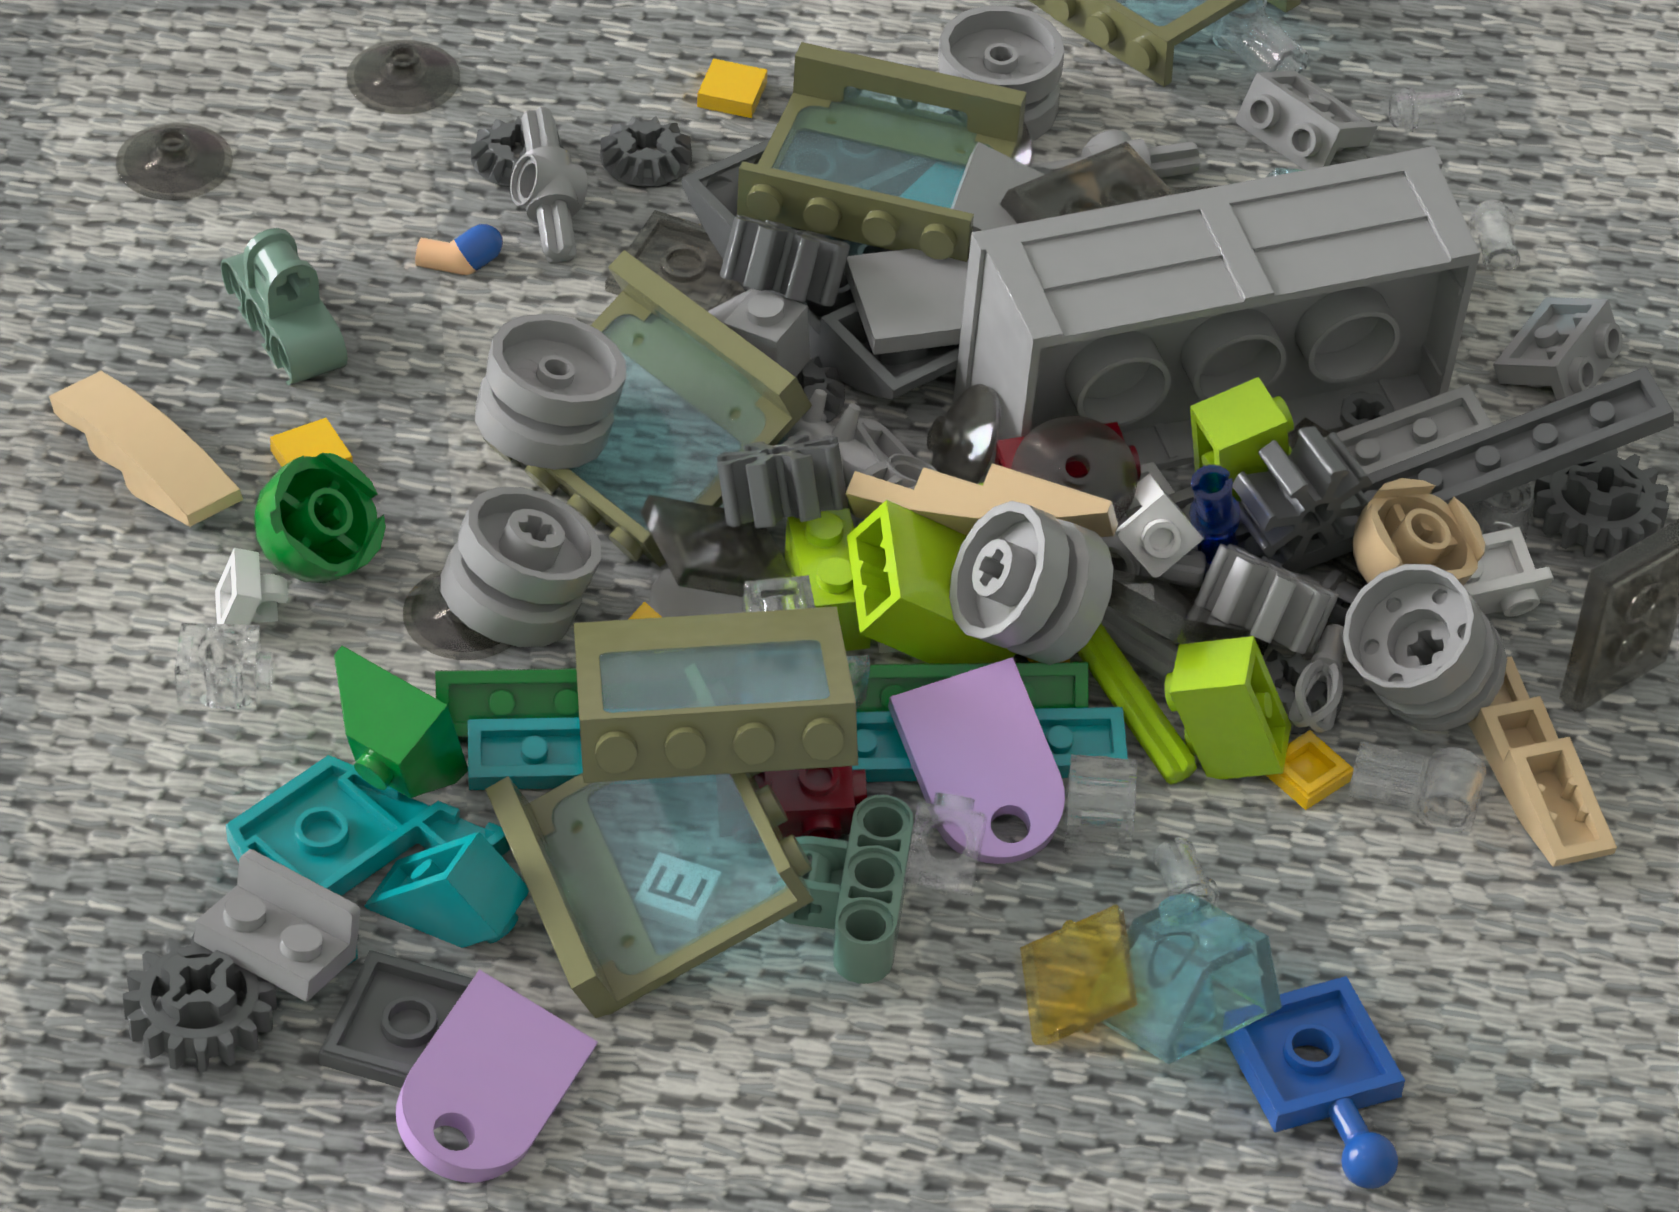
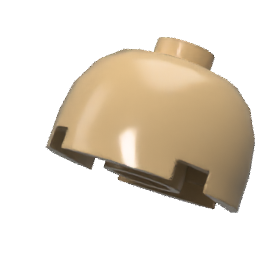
M1400 478L1384 483L1362 510L1355 525L1353 555L1357 568L1367 583L1380 573L1404 564H1431L1452 573L1464 586L1478 569V561L1482 558L1485 551V542L1479 524L1466 506L1455 497L1447 504L1441 498L1430 494L1435 485L1424 480Z

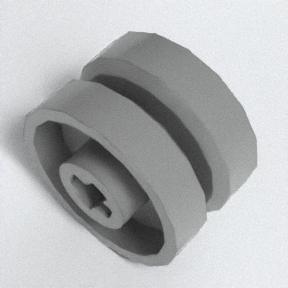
M1009 5L977 7L961 12L946 24L939 38V73L1027 92L1023 134L1020 144L1038 139L1050 130L1058 115L1060 101L1059 80L1063 72L1065 53L1063 39L1050 21L1032 11ZM936 106L937 110L955 113L952 109Z
M552 314L520 316L503 324L493 337L487 359L486 376L481 382L475 405V423L486 441L503 455L521 463L553 470L580 467L597 459L608 443L614 422V408L620 401L626 380V360L611 339L598 329L574 318Z
M496 487L479 494L469 506L459 529L458 542L451 549L441 572L440 592L450 611L469 628L493 641L517 647H544L563 639L573 624L582 604V594L590 585L601 561V541L591 524L566 503L546 493L523 487Z
M1009 501L995 506L974 524L957 555L951 574L949 595L954 620L966 635L1007 648L1013 653L1034 661L1052 665L1068 660L1089 642L1103 620L1112 593L1113 564L1109 548L1096 532L1072 522L1056 519L1054 515L1028 504Z

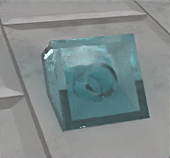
M1191 892L1170 896L1164 899L1157 908L1134 918L1090 1003L1091 1012L1101 1023L1167 1064H1171L1282 1008L1269 936Z

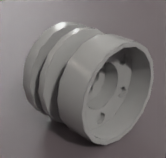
M1404 564L1382 572L1359 591L1346 613L1342 638L1348 660L1397 719L1418 730L1446 731L1469 723L1478 716L1480 708L1491 705L1503 685L1507 656L1502 637L1481 611V608L1469 592L1450 572L1431 564Z

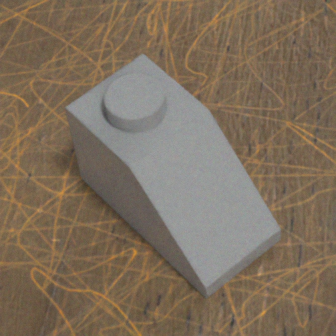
M751 288L708 311L795 377L810 360L808 306L766 290L759 291Z

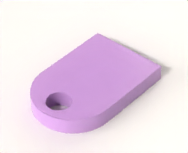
M1013 657L890 697L889 710L934 824L941 837L953 850L976 861L1005 864L1027 859L1041 851L1050 842L1057 831L1063 814L1065 790L1061 774ZM1003 814L1015 815L1025 823L1028 835L1016 843L1001 841L994 835L991 829V822Z
M479 969L411 1068L401 1088L396 1104V1122L405 1146L423 1166L447 1179L477 1183L496 1178L508 1172L527 1154L593 1053L598 1041ZM441 1126L457 1128L466 1136L469 1147L459 1151L449 1150L436 1140L433 1130Z

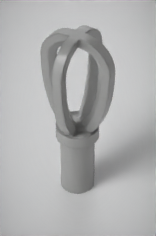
M1330 624L1324 628L1317 653L1299 676L1295 687V698L1289 712V719L1296 727L1310 726L1314 731L1324 733L1331 730L1334 726L1337 705L1340 702L1343 690V663L1341 660L1345 646L1342 638L1344 627L1341 625ZM1317 681L1325 682L1327 684V703L1321 709L1312 713L1307 705L1306 697Z

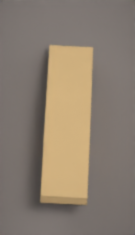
M99 371L49 396L54 413L63 422L85 433L90 450L100 460L122 471L126 487L135 497L191 527L243 500L240 488L169 417L134 390L103 371Z
M993 463L983 486L923 467L914 490L855 471L845 493L855 517L866 519L884 501L889 500L966 536L974 524L995 506L1009 501L1028 504L1054 515L1056 519L1072 522L1092 530L1100 537L1114 536L1118 527L1112 501Z
M1512 656L1507 657L1503 685L1491 705L1480 708L1478 716L1470 721L1468 725L1524 829L1553 867L1614 854L1617 846L1570 737L1558 738L1541 696L1529 698Z

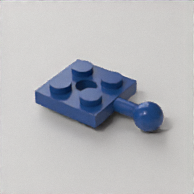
M1347 976L1221 1010L1219 1029L1274 1132H1280L1330 1117L1345 1144L1341 1163L1346 1177L1353 1184L1364 1189H1375L1386 1185L1397 1171V1151L1391 1141L1385 1136L1369 1131L1358 1109L1402 1097L1405 1079ZM1305 1045L1315 1046L1323 1050L1328 1058L1317 1062L1307 1061L1299 1057L1294 1049Z

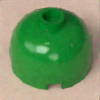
M321 453L316 457H304L303 455L293 459L278 470L260 491L254 514L256 539L265 557L280 572L303 582L328 583L356 572L372 560L381 549L386 529L384 515L379 518L377 517V510L372 498L377 496L378 493L372 481L350 461L336 454Z

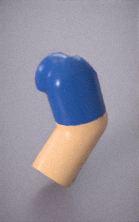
M488 224L476 225L450 243L421 237L416 249L415 264L419 267L470 275L490 263L500 254L503 238L495 227Z

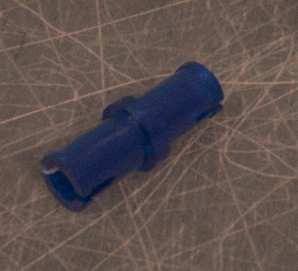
M1219 465L1201 467L1194 473L1191 480L1194 501L1189 511L1190 522L1204 538L1197 544L1198 551L1202 550V553L1206 556V561L1212 564L1220 544L1227 547L1229 544L1238 546L1236 529L1239 527L1241 519L1239 504L1232 496V478L1228 479L1230 476L1228 470Z

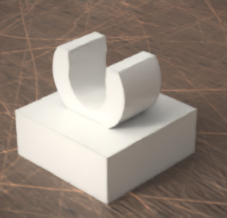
M234 548L215 590L218 637L225 639L244 638L251 621L253 623L278 621L277 602L286 603L288 600L287 579L275 574L260 576L259 552Z

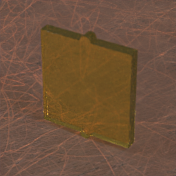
M1117 904L1077 922L1067 920L1063 924L1062 929L1020 947L1032 1042L1035 1045H1048L1080 1030L1084 1033H1089L1093 1030L1094 1024L1138 1005L1124 911Z

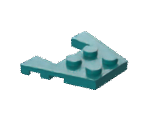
M327 755L226 824L227 842L238 863L239 858L249 849H252L341 896L415 844H420L427 850L480 832L501 856L510 851L509 843L501 826L488 822L486 827L483 828L461 819L460 809L439 800L430 806L416 799L409 798L390 786L386 790L377 789L356 772L354 765ZM356 948V958H355L353 961H355L356 959H358L357 948Z

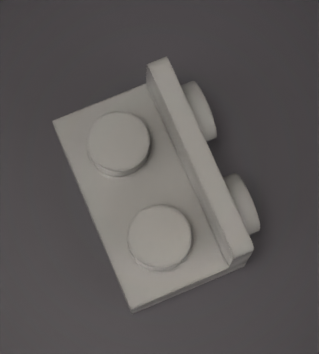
M1295 70L1257 72L1236 116V123L1303 170L1330 166L1336 151H1343L1344 148L1369 146L1378 127Z
M1546 297L1494 362L1493 366L1499 384L1527 385L1530 388L1552 386L1556 401L1594 387L1622 350V332L1619 325L1615 323L1609 299Z
M249 849L239 858L237 886L195 921L194 942L212 952L218 950L227 954L238 966L307 1002L356 958L360 908L357 904Z

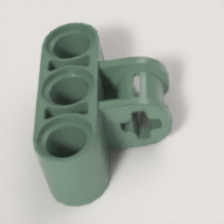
M280 228L262 231L249 241L243 253L221 261L222 279L229 295L235 293L241 302V306L237 307L252 331H260L265 339V343L261 345L276 368L283 367L290 377V380L286 381L288 385L343 368L347 365V349L342 333L319 297L317 272L310 263L299 258L295 239L288 231Z
M874 795L865 798L857 805L853 813L849 841L814 836L796 837L806 857H812V871L804 874L802 877L814 901L782 918V920L790 924L835 929L833 965L842 977L858 984H869L882 980L890 973L894 964L910 864L913 812L901 799L890 795ZM783 880L775 888L773 896L786 889L787 885Z

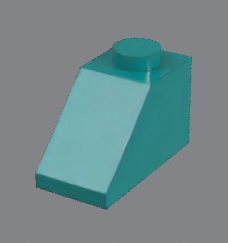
M476 832L398 859L364 906L366 909L464 948L483 941L492 944L506 936L518 921L519 916L516 914V911L528 895L529 889L523 879L480 832Z

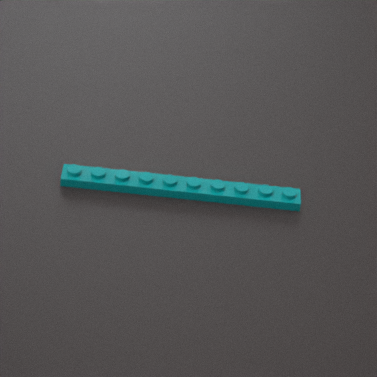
M1123 707L1034 709L1062 778L1126 777L1128 755ZM856 712L858 765L852 766V770L865 769L866 782L917 781L891 712ZM579 717L468 720L469 790H485L507 776L510 777L518 789H555L583 773ZM718 775L625 780L612 787L719 785Z

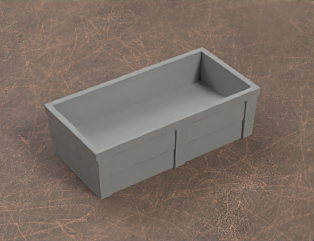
M1435 146L972 232L953 403L962 418L967 417L993 464H995L997 440L1116 421L1126 445H1134L1136 447L1140 466L1154 462L1157 468L1162 470L1194 463L1190 406L1257 377L1260 378L1272 398L1280 396L1289 408L1294 422V430L1288 433L1289 444L1297 442L1299 438L1298 431L1305 427L1315 426L1321 435L1325 437L1332 432L1342 431L1343 424L1340 421L1342 401L1352 393L1362 391L1382 395L1390 401L1394 411L1448 392L1480 251L1441 171L1443 163Z

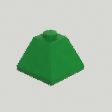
M341 646L334 654L345 734L356 761L354 764L356 772L377 789L386 790L390 786L409 798L456 784L468 772V766L448 705L348 648Z

